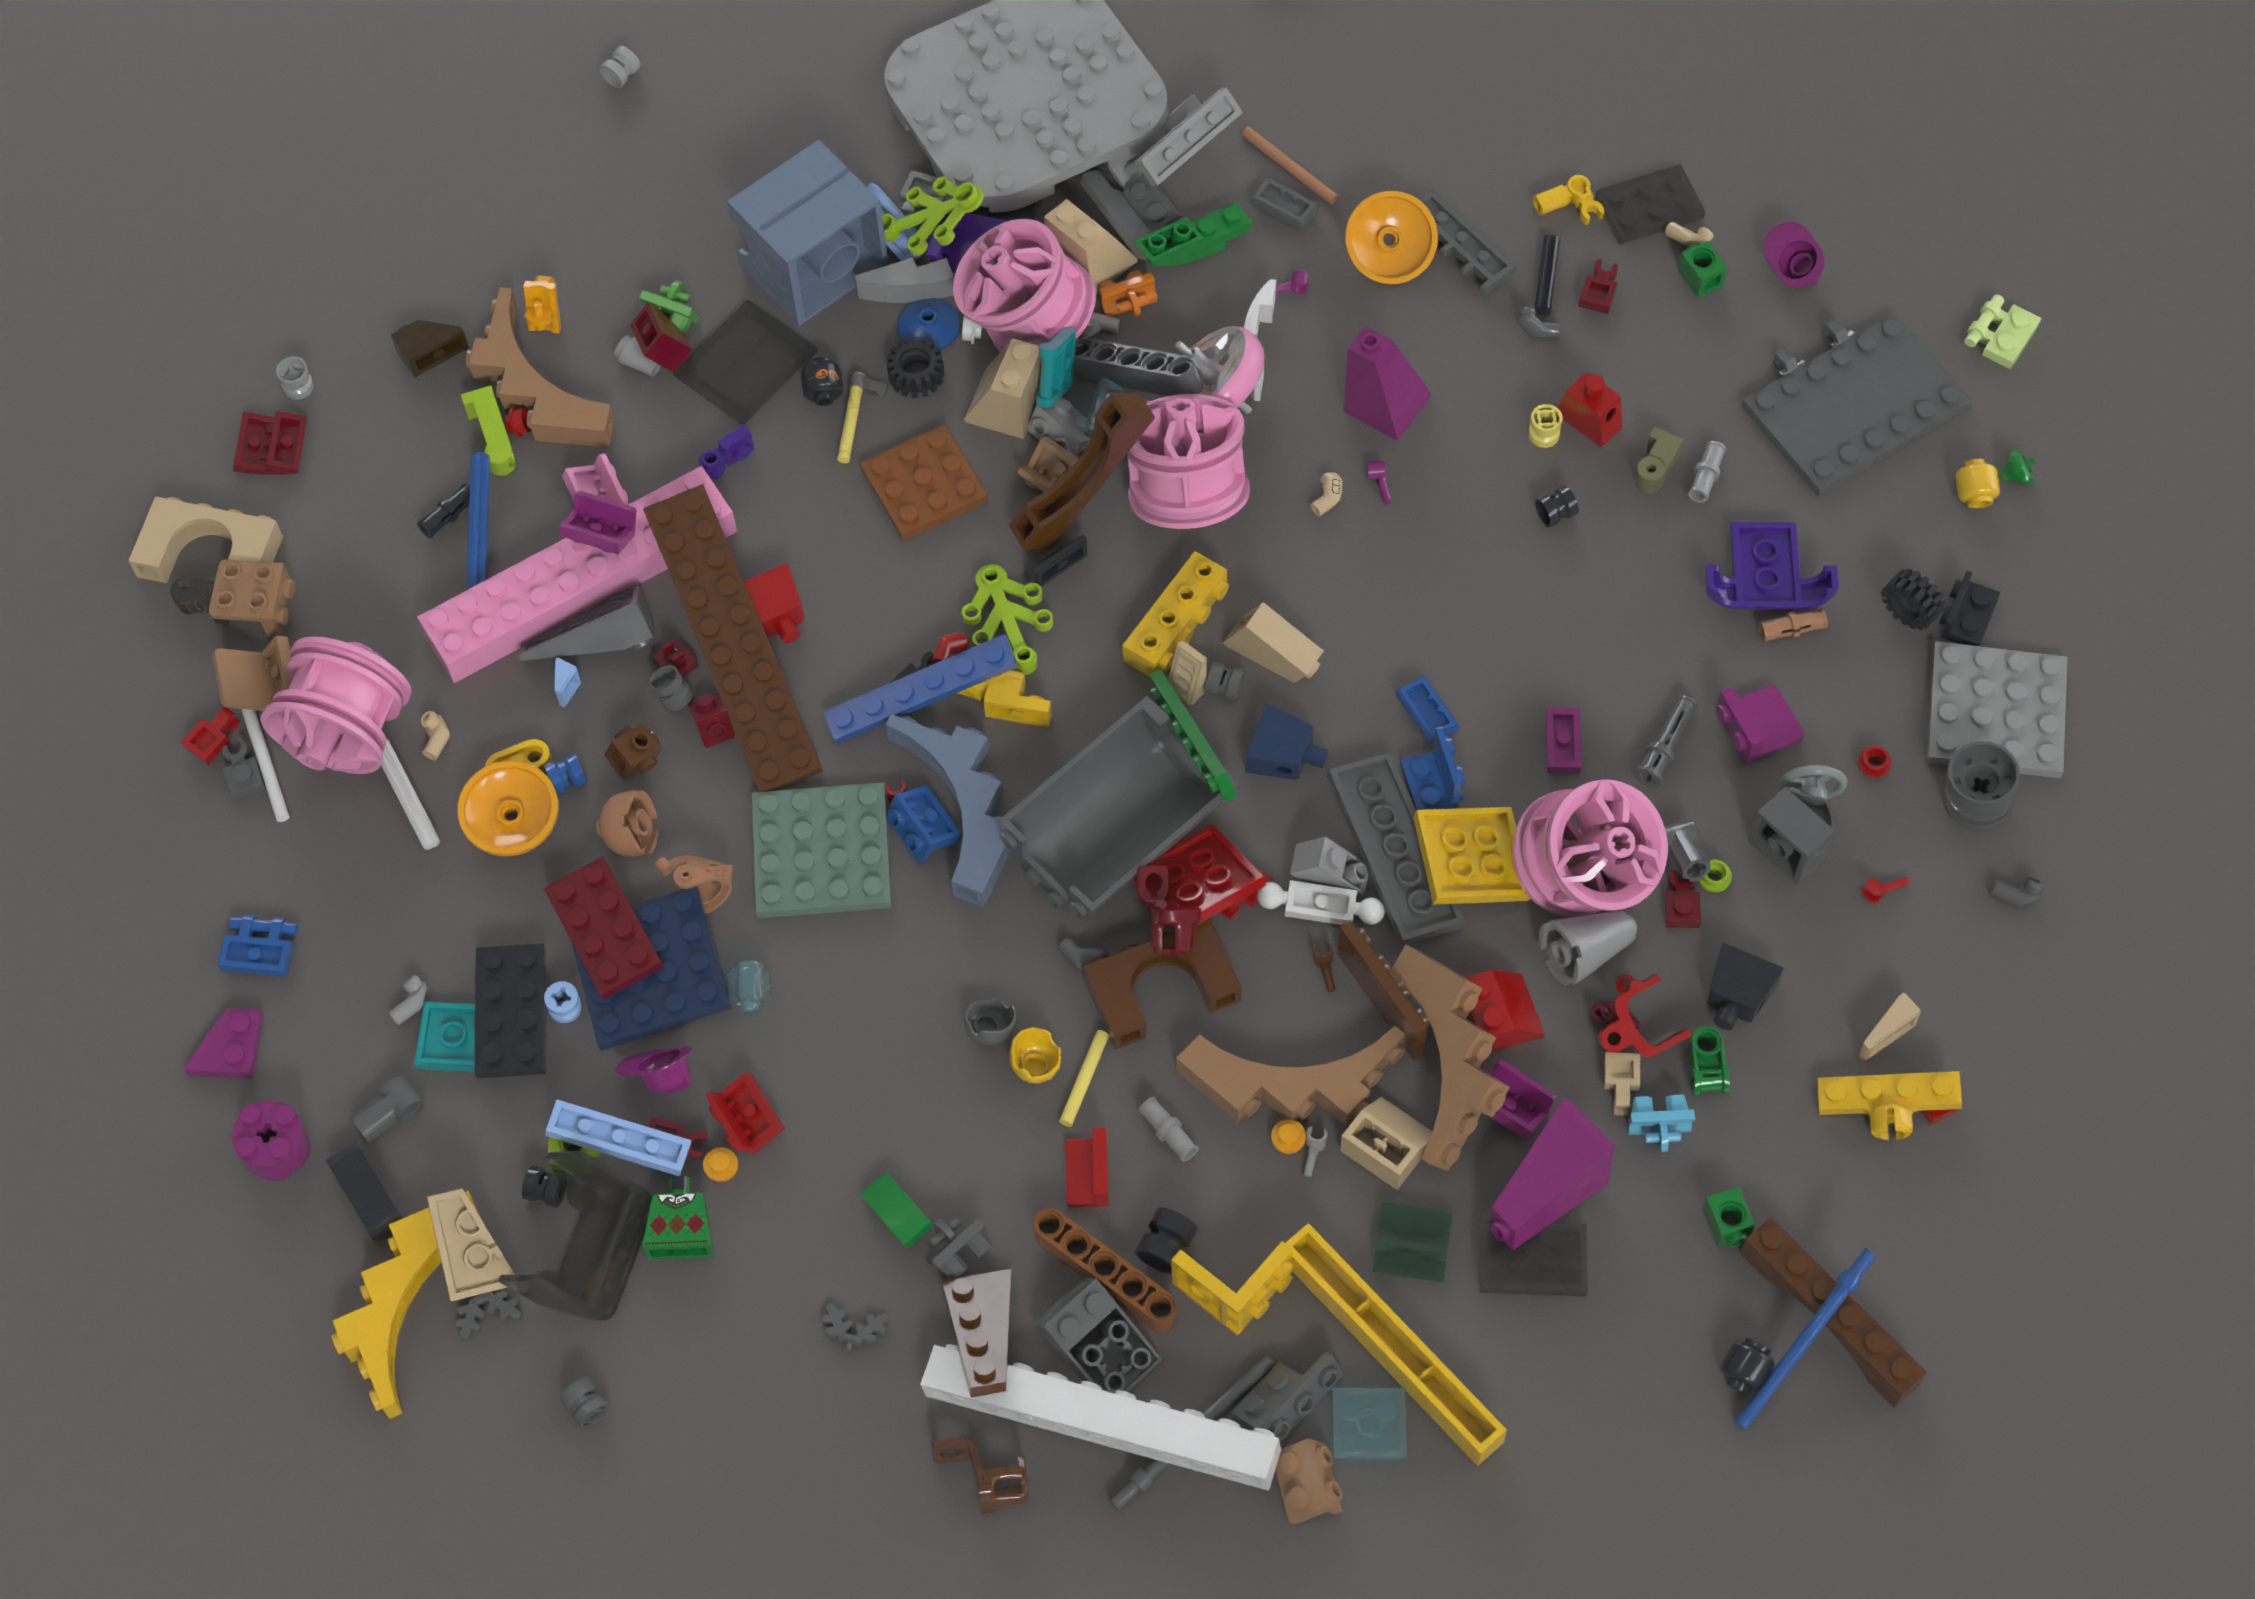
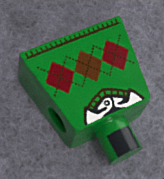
M687 1176L671 1177L669 1193L655 1194L652 1197L643 1240V1250L647 1260L714 1257V1246L706 1201L703 1193H691V1179Z

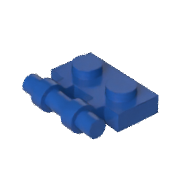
M244 915L243 918L231 917L229 929L239 931L238 936L225 934L217 964L220 971L287 977L294 946L291 941L282 939L285 936L296 937L299 932V924L287 922L285 918H274L271 921L257 919L255 915ZM255 933L269 934L268 939L253 937Z

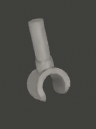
M1313 1126L1308 1128L1306 1134L1308 1157L1303 1176L1308 1178L1312 1177L1318 1152L1326 1147L1327 1142L1326 1129H1324L1321 1139L1311 1137Z

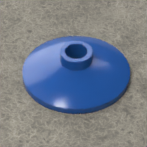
M934 298L917 300L909 304L902 311L898 320V332L905 344L909 343L908 338L910 337L914 338V342H918L919 337L924 338L925 344L930 340L934 342V348L938 346L940 350L949 346L956 339L960 330V320L956 310L947 302Z

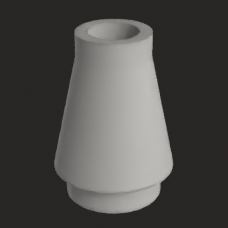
M626 335L621 339L614 351V356L618 358L620 364L646 373L651 377H654L661 368V365L643 355L636 337L632 338Z

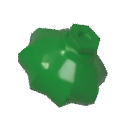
M2012 448L2008 452L2005 466L2000 469L2001 475L2006 482L2015 481L2025 486L2032 485L2035 479L2030 466L2035 464L2036 460L2034 457L2027 460L2019 448Z

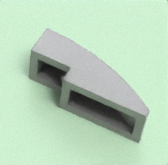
M909 258L854 276L856 292L860 299L887 303H913L922 299H942L954 296V275L947 258L919 267L916 266L913 258Z

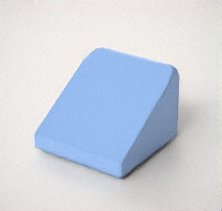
M556 658L555 693L559 705L565 707L581 685V680L576 666Z

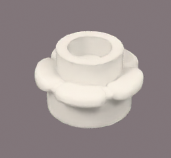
M963 315L962 340L971 341V344H974L975 338L981 339L982 327L969 320L965 315Z

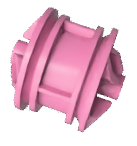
M1016 219L1004 222L979 237L961 259L953 282V295L959 310L969 320L987 330L988 335L999 352L1002 351L1012 338L1038 346L1041 343L1050 342L1051 338L1056 336L1064 327L1076 329L1077 339L1089 323L1096 302V289L1090 274L1082 265L1064 254L1056 236L1047 226L1031 219Z
M1203 394L1171 395L1146 403L1155 419L1127 453L1130 473L1128 500L1130 508L1135 515L1145 522L1156 526L1172 529H1191L1221 522L1242 509L1250 495V484L1245 474L1242 437L1245 426L1240 410L1226 400Z
M304 637L297 640L290 650V661L287 665V674L291 680L288 690L277 692L273 696L271 703L264 708L260 718L264 730L284 750L309 768L324 770L328 767L334 771L353 774H367L378 770L383 761V750L386 746V737L382 727L385 721L398 717L402 707L408 703L412 694L409 682L386 659L364 644L358 642L347 643L326 637Z
M1596 780L1582 784L1575 789H1563L1548 793L1534 801L1525 810L1516 826L1512 843V856L1519 882L1536 904L1558 916L1577 917L1592 915L1601 910L1615 911L1626 909L1647 898L1656 888L1664 873L1668 856V841L1660 814L1643 793L1631 785L1620 781ZM1573 813L1575 814V817L1579 824V830L1576 828V826L1570 819V816ZM1601 869L1609 879L1606 885L1600 873Z

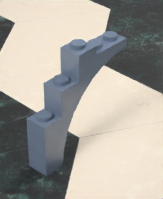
M891 714L885 724L888 740L910 750L930 765L945 782L957 803L962 820L963 839L960 859L951 880L953 896L984 907L1011 853V850L999 838V835L1002 833L999 820L1002 817H992L1003 796L1001 781L988 772L978 773L989 752L987 737L977 729H965L956 726L952 736H949L940 728L932 727L930 729L918 724L917 721L910 717H898Z

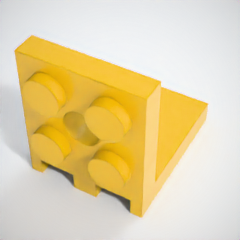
M1281 1241L1237 1293L1180 1249L1171 1260L1172 1284L1238 1336L1253 1318L1258 1320L1264 1315L1270 1306L1268 1300L1276 1291L1282 1293L1293 1279L1291 1274L1294 1266L1292 1264L1293 1249Z

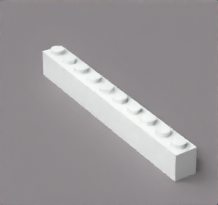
M947 1344L945 1348L934 1345L920 1384L926 1397L1268 1491L1281 1453L1279 1438L1275 1437V1434L1269 1430L1255 1428L1254 1431L1240 1428L1237 1422L1224 1418L1219 1419V1422L1206 1419L1204 1414L1196 1410L1185 1409L1184 1412L1170 1409V1405L1159 1400H1150L1147 1403L1136 1400V1396L1126 1391L1117 1390L1115 1394L1103 1391L1099 1385L1089 1381H1082L1081 1384L1068 1381L1067 1377L1056 1372H1047V1375L1034 1372L1033 1368L1022 1363H1013V1366H1007L1006 1392L971 1398L958 1348L952 1344Z

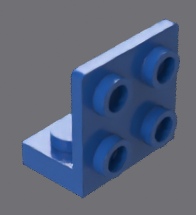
M1442 727L1435 728L1432 752L1400 759V768L1416 810L1458 809L1459 800L1463 799L1461 785L1465 784L1464 774L1460 765L1455 766L1452 756H1455L1453 741L1450 736L1445 737Z

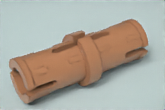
M1823 608L1799 614L1790 612L1785 617L1758 623L1759 635L1763 642L1788 636L1797 638L1800 637L1801 633L1826 629L1828 627L1827 615Z

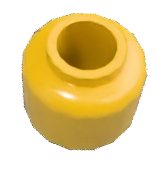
M1984 459L1968 460L1965 462V467L1956 472L1955 480L1958 499L1967 504V507L1983 508L1993 504V500L1999 496L2000 486L1997 468L1985 463Z

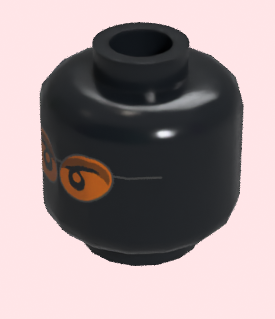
M813 358L802 368V392L807 400L814 402L818 406H828L842 395V371L839 365L830 358Z

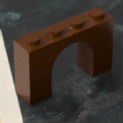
M1210 919L1195 926L1193 950L1187 955L1172 956L1156 953L1153 951L1151 941L1141 945H1128L1122 948L1119 953L1109 957H1096L1088 965L1083 966L1084 981L1114 1049L1146 1038V1023L1132 994V988L1138 977L1153 967L1167 965L1186 971L1196 982L1209 1013L1241 1002V985ZM1163 932L1162 945L1175 946V932L1170 934Z

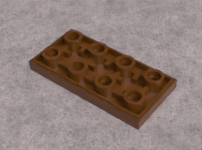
M1349 920L1340 926L1338 956L1390 1029L1396 1026L1406 1034L1404 1048L1414 1061L1424 1054L1425 1041L1428 1039L1426 1033L1427 1027L1430 1025L1429 1020L1421 1008L1415 1009L1408 1000L1410 999V994L1401 981L1395 982L1389 973L1391 972L1390 966L1384 956L1374 953L1370 947L1372 943L1367 932L1363 928L1357 929L1354 923Z

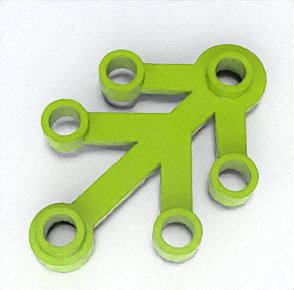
M941 176L934 181L933 190L941 198L953 197L942 202L926 194L920 187L911 188L906 194V200L914 208L922 206L926 209L898 220L891 214H883L885 241L893 242L898 239L901 231L923 223L917 233L911 236L906 244L913 255L920 256L928 248L926 241L928 236L945 214L950 213L945 222L939 225L933 233L934 238L940 245L946 246L950 244L955 238L953 229L964 214L976 210L982 203L984 198L983 190L978 185L969 182L957 186L946 176Z
M990 564L983 566L978 570L975 577L978 591L972 602L962 608V619L967 625L973 626L978 624L982 618L981 610L990 596L995 606L983 628L973 634V647L980 645L977 642L980 638H986L988 641L991 640L1002 622L1018 667L1013 670L1029 675L1037 668V654L1032 648L1026 646L1015 618L1034 625L1037 630L1045 632L1053 627V614L1047 609H1041L1036 612L1010 602L1004 593L1007 592L1024 598V601L1029 605H1037L1043 598L1042 588L1039 584L1029 583L1023 585L1008 579L1006 571L998 565ZM991 576L997 577L992 581L986 579ZM1031 591L1038 593L1034 597H1030L1027 594ZM971 611L977 613L974 617H968L966 614ZM1040 618L1049 619L1046 623H1040L1038 620ZM1023 655L1030 656L1027 660L1018 658Z

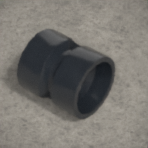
M1159 1207L1148 1225L1151 1233L1143 1234L1135 1250V1255L1151 1268L1166 1274H1172V1258L1180 1249L1182 1250L1183 1247L1190 1246L1198 1229L1195 1223L1181 1213Z

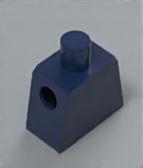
M1266 704L1246 755V772L1297 780L1300 778L1305 763L1323 768L1328 755V749L1312 745L1314 727L1311 724Z

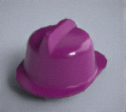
M1787 221L1774 226L1768 232L1764 241V254L1779 279L1786 286L1792 288H1803L1810 284L1814 286L1818 284L1817 279L1821 276L1824 269L1825 257L1809 230L1800 223Z
M682 1046L674 1049L651 1050L634 1054L618 1063L615 1068L616 1073L622 1076H639L649 1090L656 1093H672L686 1089L691 1084L690 1069L686 1058L691 1052V1047Z

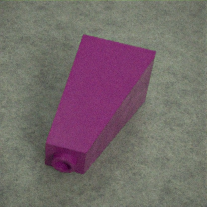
M1365 326L1348 347L1344 412L1398 441L1429 400L1431 392L1395 343Z
M1568 1098L1561 1102L1492 1206L1490 1229L1499 1241H1504L1512 1250L1519 1247L1609 1183L1615 1144Z

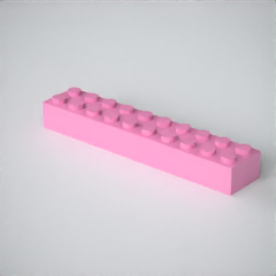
M700 466L627 505L637 510L635 536L619 555L564 538L417 616L425 638L453 683L520 649L521 645L554 627L562 626L575 619V616L583 612L587 613L602 605L601 602L667 570L643 508L703 484L725 538L736 533L737 528L733 511L703 467Z

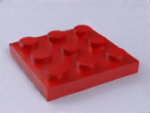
M1214 824L1175 844L1151 864L1165 865L1168 868L1169 888L1164 900L1179 907L1201 908L1200 923L1266 886L1263 875ZM1155 873L1149 874L1145 881L1150 897H1154V891L1158 889L1160 883L1159 877ZM1136 877L1133 881H1131L1132 884H1133L1135 887H1136L1137 877Z

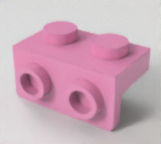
M599 454L594 465L565 468L562 478L573 501L574 495L580 490L628 505L627 493L622 489L616 477L615 467L610 464L606 454Z

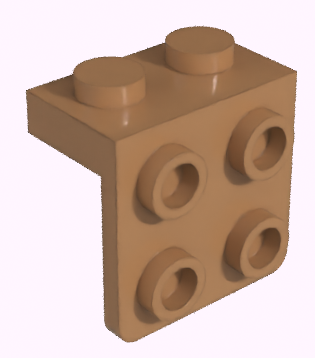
M222 560L217 570L209 614L214 619L261 622L268 638L281 636L283 626H287L289 621L287 605L289 598L294 596V580L290 578L284 563Z
M275 636L262 653L217 648L212 653L221 703L227 708L263 711L271 703L273 696L277 692L288 690L291 680L287 674V665L290 661L288 637Z

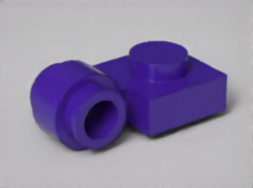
M743 424L718 441L719 448L707 450L701 455L699 466L703 467L710 479L720 478L725 472V463L730 466L737 461L744 460L754 450L751 432Z

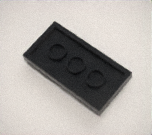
M544 943L476 948L474 1073L477 1079L546 1074V1004L544 1001V994L546 992V948Z

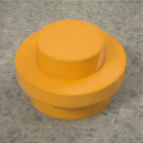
M1289 1119L1282 1120L1272 1129L1271 1141L1278 1151L1285 1154H1293L1303 1148L1306 1142V1132L1299 1122Z
M715 1148L705 1156L703 1169L711 1180L724 1182L736 1174L738 1159L735 1153L728 1148Z

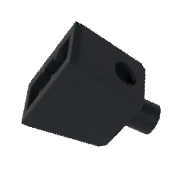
M1723 942L1707 999V1004L1718 1010L1713 1020L1714 1024L1721 1029L1732 1030L1737 1018L1746 1022H1753L1778 986L1784 968Z

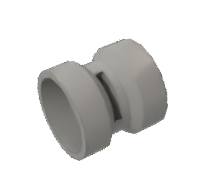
M618 46L612 53V58L605 60L599 66V72L611 86L622 88L628 81V76L635 74L641 68V63L630 49L625 46Z
M294 356L280 361L276 368V374L285 395L295 400L304 399L309 396L313 391L314 382L305 361Z

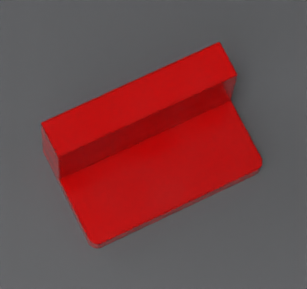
M1093 1128L1092 1139L1066 1140V1204L1068 1207L1109 1206L1107 1128Z

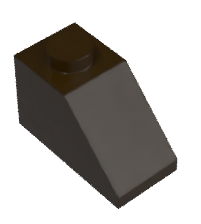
M416 320L409 325L402 326L398 331L391 334L397 353L414 377L423 374L469 348L461 326Z

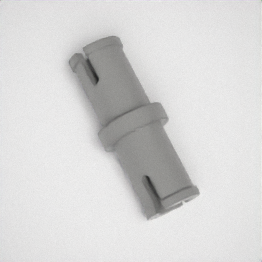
M1709 441L1706 444L1701 462H1698L1694 469L1695 478L1688 492L1691 500L1698 503H1704L1708 500L1713 482L1719 478V466L1726 452V447L1722 443Z
M1156 1097L1149 1098L1140 1106L1139 1113L1157 1131L1156 1136L1161 1142L1166 1141L1181 1161H1188L1198 1152L1199 1146L1181 1128L1182 1123L1179 1119L1171 1117Z

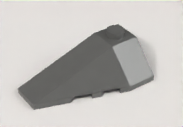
M641 585L601 602L603 607L592 615L591 613L586 614L583 612L575 616V619L568 623V628L564 630L561 626L554 627L520 646L518 657L521 661L619 651L632 646L634 649L644 647L654 637L655 625Z

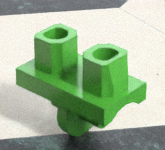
M675 281L671 287L662 285L660 294L667 296V298L642 290L639 298L644 302L643 307L647 302H650L662 313L671 315L670 320L683 333L687 332L691 323L698 325L701 316L694 313L693 308L680 303L689 304L691 301V295L684 293V283Z

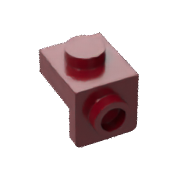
M718 692L712 695L700 696L696 701L688 703L690 713L706 748L735 737L727 709L724 707Z

